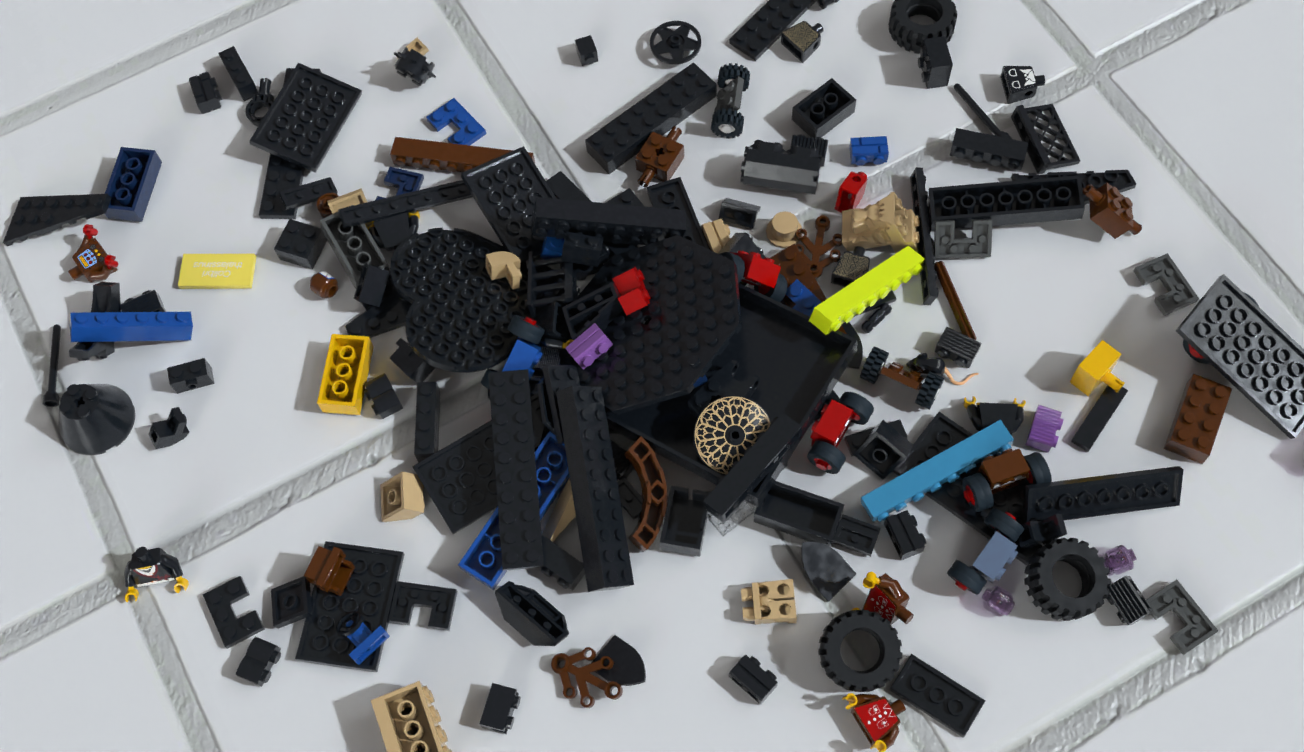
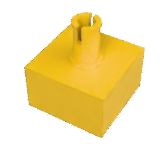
M1102 340L1079 364L1070 383L1087 396L1102 382L1117 393L1125 382L1113 375L1111 371L1122 354Z

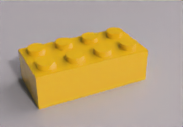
M341 334L331 335L317 404L322 412L360 415L364 390L366 388L364 383L367 382L374 348L369 337Z

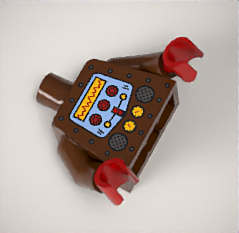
M86 224L83 227V233L85 234L77 252L72 256L77 266L68 272L74 280L82 275L89 282L106 280L111 273L118 270L116 268L118 262L114 261L116 256L107 255L96 238L93 239L92 237L98 234V230L93 228V225Z

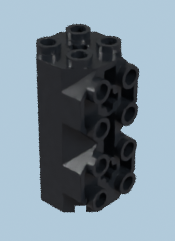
M756 140L753 145L745 147V159L741 165L742 174L740 182L755 186L815 194L822 156L818 154L819 150L816 148L792 145L789 150L785 151L783 145L778 142L771 143Z

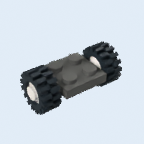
M729 63V66L725 64L719 70L717 84L722 89L717 93V106L712 116L711 130L715 135H721V138H724V136L728 139L730 137L735 138V136L739 137L743 131L744 116H741L742 114L740 112L737 113L741 106L742 91L745 92L749 86L750 71H748L747 67L743 68V65L738 66L737 63L735 65Z

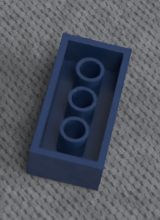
M120 148L105 194L112 197L105 213L107 218L136 222L143 221L162 164L155 150Z

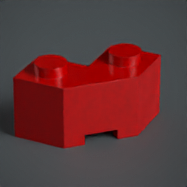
M634 267L612 279L621 295L618 300L626 316L650 304L649 299L651 298L643 282L645 278L640 269L637 270Z

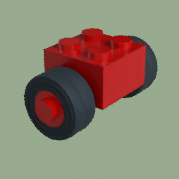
M740 250L737 253L723 252L719 254L734 261L737 265L738 284L742 281L753 285L755 291L778 302L783 300L787 291V280L782 274H779L781 266L774 264V260L769 258L762 259L760 258L761 254L755 252L747 253Z
M844 392L838 402L832 399L829 405L825 404L821 411L822 416L820 420H816L811 429L812 448L808 452V460L824 472L837 474L846 460L845 455L837 448L851 422L859 425H864L868 422L874 411L873 405L866 398L854 392Z

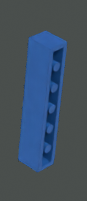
M191 312L70 313L71 342L191 340L193 322Z

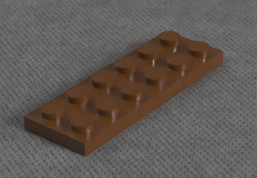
M795 243L769 258L775 261L774 264L781 266L779 274L786 278L787 288L798 279L821 302L827 299ZM784 296L783 300L786 305L793 308L796 304L789 297ZM841 325L838 330L847 334Z

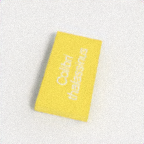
M183 254L178 287L179 289H252L256 255Z

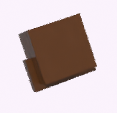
M318 546L304 577L313 586L319 587L320 590L329 591L341 596L355 566L352 562L345 560L346 555L342 549L333 547L331 551Z

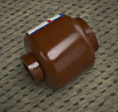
M321 271L311 277L310 289L321 298L327 299L337 293L338 282L327 272Z

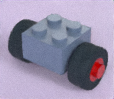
M993 508L984 520V523L994 531V535L973 565L967 566L963 562L956 560L947 572L948 576L956 581V586L964 591L967 589L976 595L981 592L987 580L993 583L995 579L997 581L1001 579L1006 572V569L1003 567L1006 563L1011 565L1018 554L1015 551L1018 546L1015 542L1024 531L1023 526L1016 521L1013 515L1008 512L1004 513L996 508Z

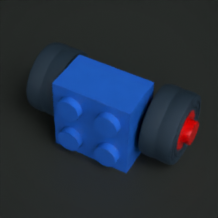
M514 315L507 329L518 336L519 339H517L502 371L528 369L530 381L535 371L532 369L534 364L537 365L543 356L541 352L542 347L537 344H539L545 330L529 317L523 318ZM487 369L481 384L489 389L488 373L498 371Z

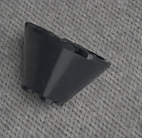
M72 384L67 388V391L60 400L58 420L60 437L71 450L79 454L99 455L106 453V450L115 445L119 446L128 437L133 428L135 407L128 394L114 385Z

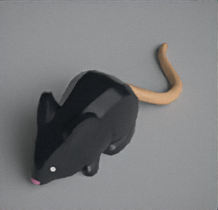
M927 353L919 354L906 364L911 370L919 372L921 374L920 377L923 375L927 376L929 372L941 377L945 373L955 385H963L971 377L979 374L973 373L962 382H957L945 367L944 360L936 357L927 358Z

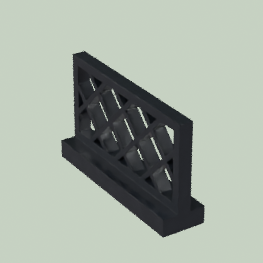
M1053 104L1024 108L1023 105L1015 108L1011 119L1021 140L1028 142L1027 153L1037 174H1043L1047 169L1079 164V156ZM1049 110L1052 117L1050 118L1042 114V111ZM1031 113L1037 116L1036 120L1029 118L1028 114ZM1041 118L1048 122V124L1045 126L1037 122V120ZM1052 124L1056 126L1059 131L1057 132L1049 128V125ZM1034 126L1043 130V134L1037 133ZM1047 132L1055 136V138L1051 140L1045 137L1044 134ZM1057 138L1063 140L1066 145L1063 146L1055 141ZM1041 140L1051 145L1050 148L1044 147ZM1052 147L1061 150V155L1051 151ZM1064 152L1071 155L1072 159L1069 160L1063 157ZM1048 155L1056 158L1057 162L1051 163Z

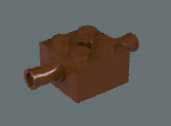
M673 126L667 137L655 132L651 133L635 158L636 170L643 173L637 181L639 185L642 186L644 184L643 187H648L652 178L662 182L671 179L684 159V145L676 142L682 134L680 128L676 129V126Z
M1105 183L1096 189L1093 185L1088 184L1083 189V194L1089 198L1090 219L1114 239L1127 231L1136 235L1142 230V225L1133 219L1132 201L1128 197H1124L1116 187Z

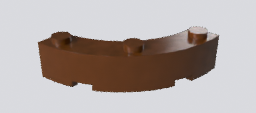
M640 436L624 453V456L630 461L637 472L643 495L640 518L628 539L641 552H644L654 542L665 517L667 486L663 469L660 467L655 452L644 438Z

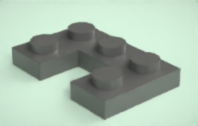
M972 219V238H954V220H935V259L991 257L992 219Z
M1168 253L1139 265L1133 270L1143 286L1158 279L1162 281L1168 292L1156 297L1154 302L1164 316L1191 305L1199 299Z
M1177 579L1146 599L1148 605L1153 610L1151 615L1155 620L1173 610L1185 625L1184 628L1170 637L1183 655L1218 632V629Z

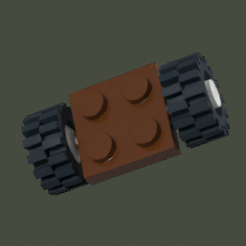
M874 346L866 359L860 378L875 384L879 375L883 374L915 390L918 389L920 391L915 403L930 410L940 391L944 378L929 372L924 381V378L920 377L921 374L914 370L909 372L903 369L904 366L897 362L885 365L889 352Z

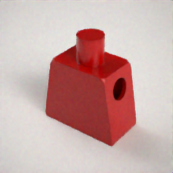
M850 172L839 188L834 210L842 213V211L855 209L864 195L868 180L864 172Z

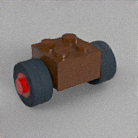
M1008 449L997 457L988 456L984 458L977 473L965 477L962 480L964 496L970 507L975 512H980L993 506V495L1021 485L1024 480L1027 485L1052 482V477L1048 464L1040 453L1034 452L1023 456L1020 449Z

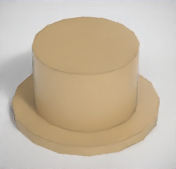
M779 212L768 223L766 235L770 243L776 247L787 248L799 242L796 239V231L801 229L802 226L791 212Z

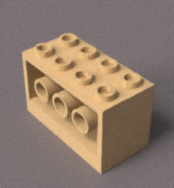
M420 681L371 700L387 752H452L445 744L448 741L445 730L438 724L441 722L438 710H435L434 705H432L435 702L433 694L427 685L423 686Z

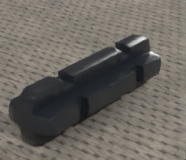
M884 303L880 309H877L868 318V321L866 320L862 324V330L870 333L873 327H876L885 318V315L887 316L891 312L892 307L888 303Z

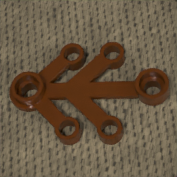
M824 215L819 216L815 221V228L817 229L815 245L807 237L805 229L801 228L796 231V239L801 241L812 254L811 261L804 254V247L796 244L797 248L801 250L800 253L815 279L822 275L825 267L833 262H838L841 258L839 250H831L836 246L842 245L841 234H835L830 242L822 246L824 233L830 228V220ZM830 251L829 257L819 262L820 256Z
M586 647L582 652L571 656L559 653L551 661L552 670L560 674L564 688L563 695L568 699H573L577 695L576 688L571 686L569 673L575 675L581 695L580 703L585 708H591L595 703L594 698L589 694L586 681L604 690L605 695L612 700L619 699L623 693V688L619 683L614 681L607 683L590 674L600 669H611L614 665L612 658L604 656L599 661L580 668L572 665L584 659L588 661L594 660L596 652L590 647ZM591 650L592 655L587 658L586 653ZM609 659L610 663L605 667L604 661ZM565 661L564 667L560 668V662ZM572 688L573 693L568 696L567 691ZM613 688H617V689H618V692H617L616 695H613V694H612ZM586 698H590L588 705H585Z

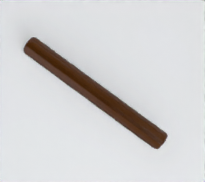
M944 262L934 263V270L937 273V277L962 334L976 340V335Z

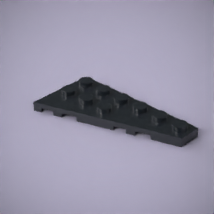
M1106 170L1102 173H1094V171H1087L1086 173H1077V171L1048 172L1044 175H1036V173L1019 175L1017 173L1011 176L1012 181L1080 175L1082 191L1088 184L1098 189L1105 183H1108L1112 187H1116L1120 193L1136 187V182L1129 170ZM1083 194L1084 204H1089V198Z
M108 194L20 197L3 243L6 246L13 245L14 241L20 240L22 242L27 240L29 236L35 234L40 236L62 228L64 224L69 223L72 225L77 223L79 219H90L105 214L112 197Z
M395 290L385 297L380 307L372 306L345 326L348 335L372 338L403 327L406 323V315L412 304Z

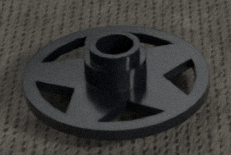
M669 21L661 24L653 31L650 37V48L653 55L664 63L683 64L692 60L699 53L701 36L698 30L687 22ZM670 26H680L675 31L667 28ZM690 30L696 35L697 40L688 37ZM659 34L662 41L654 45V39ZM694 50L691 55L683 58L684 51ZM670 53L672 59L665 58L660 54Z

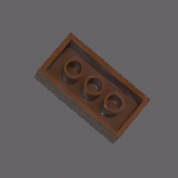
M1193 374L1186 383L1164 449L1203 464L1210 456L1232 388Z

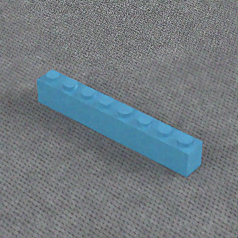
M999 420L862 496L861 504L872 522L877 520L879 522L884 521L889 517V513L895 510L899 512L907 507V503L911 501L917 502L924 498L925 493L929 491L933 493L942 487L941 484L957 480L959 474L973 471L977 468L976 465L981 463L984 458L1011 449L1014 439L1003 422Z

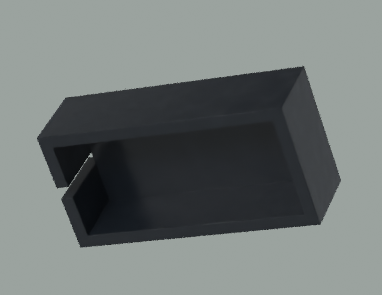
M775 481L759 508L756 507L753 522L810 542H818L831 547L843 513L844 504Z

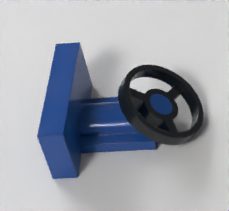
M351 611L339 620L336 631L340 636H347L356 646L349 656L360 665L390 635L381 625L372 633L362 622L363 616L361 613ZM353 616L351 619H349V620L345 623V625L342 626V624H343L349 617Z

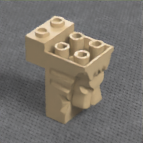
M891 192L876 204H869L864 209L855 208L842 211V244L849 252L854 251L856 246L868 249L891 245L895 253L907 246L917 250V243H920V235L917 232L920 220L912 209L906 210V208H903L901 199L897 197L895 192Z

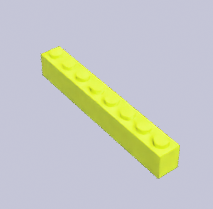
M910 246L905 247L814 307L809 321L825 335L831 331H837L843 323L850 322L856 314L860 315L868 306L872 307L878 299L885 298L891 290L895 291L903 282L907 283L913 275L917 276L923 269L922 264L925 258Z

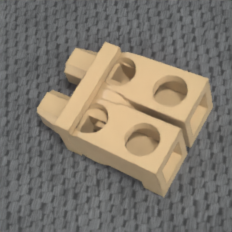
M793 579L752 583V587L741 589L742 601H753L754 606L742 608L743 620L755 621V625L775 622L796 623Z

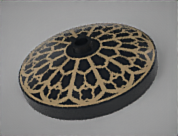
M733 395L718 398L703 408L695 421L693 428L695 451L706 467L726 476L730 472L733 463L737 460L739 461L744 456L745 450L757 442L759 434L763 431L766 432L770 427L771 420L765 410L751 399ZM732 432H737V439L732 438Z

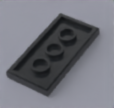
M913 654L910 655L889 689L963 738L986 701Z

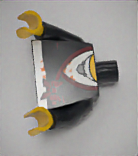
M139 547L132 554V559L128 561L124 571L125 586L128 587L125 601H129V595H134L135 602L137 601L139 592L134 586L138 588L176 580L174 591L179 593L181 586L186 591L189 581L182 578L183 572L178 559L167 554L162 548L147 550L146 547Z

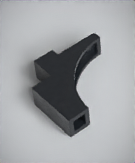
M100 282L93 285L91 312H121L120 283ZM78 342L69 350V357L77 358L79 361L89 360L92 356L104 359L115 352L114 342Z

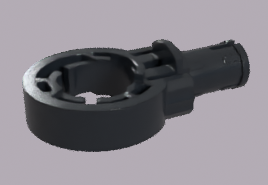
M264 78L260 79L259 92L253 94L252 100L246 106L247 118L257 127L264 117H255V111L262 107H267L269 110L274 102V96L269 94L272 81L268 78H265V82Z

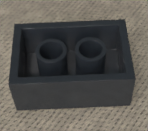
M831 78L793 107L792 120L810 137H823L855 112L856 99Z

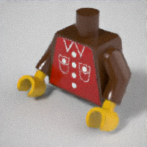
M874 572L867 573L863 580V586L871 589L863 610L880 614L882 618L891 622L890 625L898 619L908 624L914 614L906 609L910 598L901 588L899 582L892 579L886 573L879 576V578H877Z
M849 693L842 698V700L846 699L849 702V705L845 708L847 710L852 708L851 714L869 741L870 749L877 748L879 752H885L894 744L899 734L898 726L901 723L897 715L906 710L900 699L889 704L885 696L879 697L875 694L854 695Z

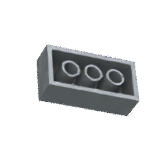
M338 212L320 220V228L355 289L357 288L364 263L385 268L389 271L387 261L365 224L344 228Z

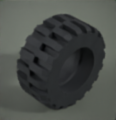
M895 0L891 7L888 24L892 39L897 41V45L901 48L905 47L906 51H915L914 53L916 54L920 53V47L923 46L924 39L945 36L946 42H949L954 33L957 20L955 3L952 0ZM925 15L935 20L936 23L920 25L910 20V17Z
M1059 538L1035 551V554L1029 558L1028 563L1030 565L1025 567L1024 572L1028 574V577L1024 578L1025 585L1029 586V590L1026 592L1028 596L1032 595L1034 598L1032 603L1035 607L1040 606L1042 608L1041 612L1045 615L1051 613V618L1056 620L1062 618L1063 621L1082 618L1100 608L1105 603L1103 599L1109 595L1110 591L1107 587L1111 586V579L1107 577L1110 574L1109 567L1105 568L1104 562L1106 560L1103 556H1098L1097 553L1099 551L1095 547L1089 548V543L1085 541L1078 543L1077 538ZM1057 561L1067 562L1078 571L1082 581V589L1078 597H1068L1056 587L1052 571Z
M862 609L842 613L831 620L824 628L823 635L820 637L818 654L821 658V666L825 669L826 675L835 684L847 690L870 692L877 688H882L885 686V683L894 678V673L900 667L899 661L902 659L903 652H900L902 643L897 637V630L890 625L891 622L882 618L876 612ZM857 630L870 633L877 640L880 649L876 664L865 671H855L849 668L843 662L840 654L841 643L845 636Z

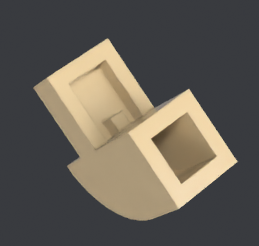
M506 251L486 254L485 268L491 280L506 277L512 290L520 288V280H522L520 271L521 260L515 254Z

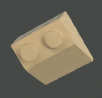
M402 471L380 485L382 522L413 519L424 513V486L417 474Z

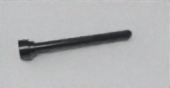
M959 83L954 85L956 92L995 136L1012 139L1007 132L999 130Z
M58 324L53 326L48 391L43 395V405L48 407L59 405L56 383L61 326Z

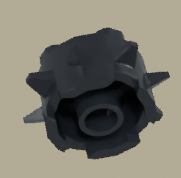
M407 47L404 48L402 53L394 52V55L398 58L394 66L397 73L402 77H410L412 82L418 86H421L422 83L425 84L428 77L436 78L432 73L435 64L433 62L427 63L426 57L413 49L409 52Z

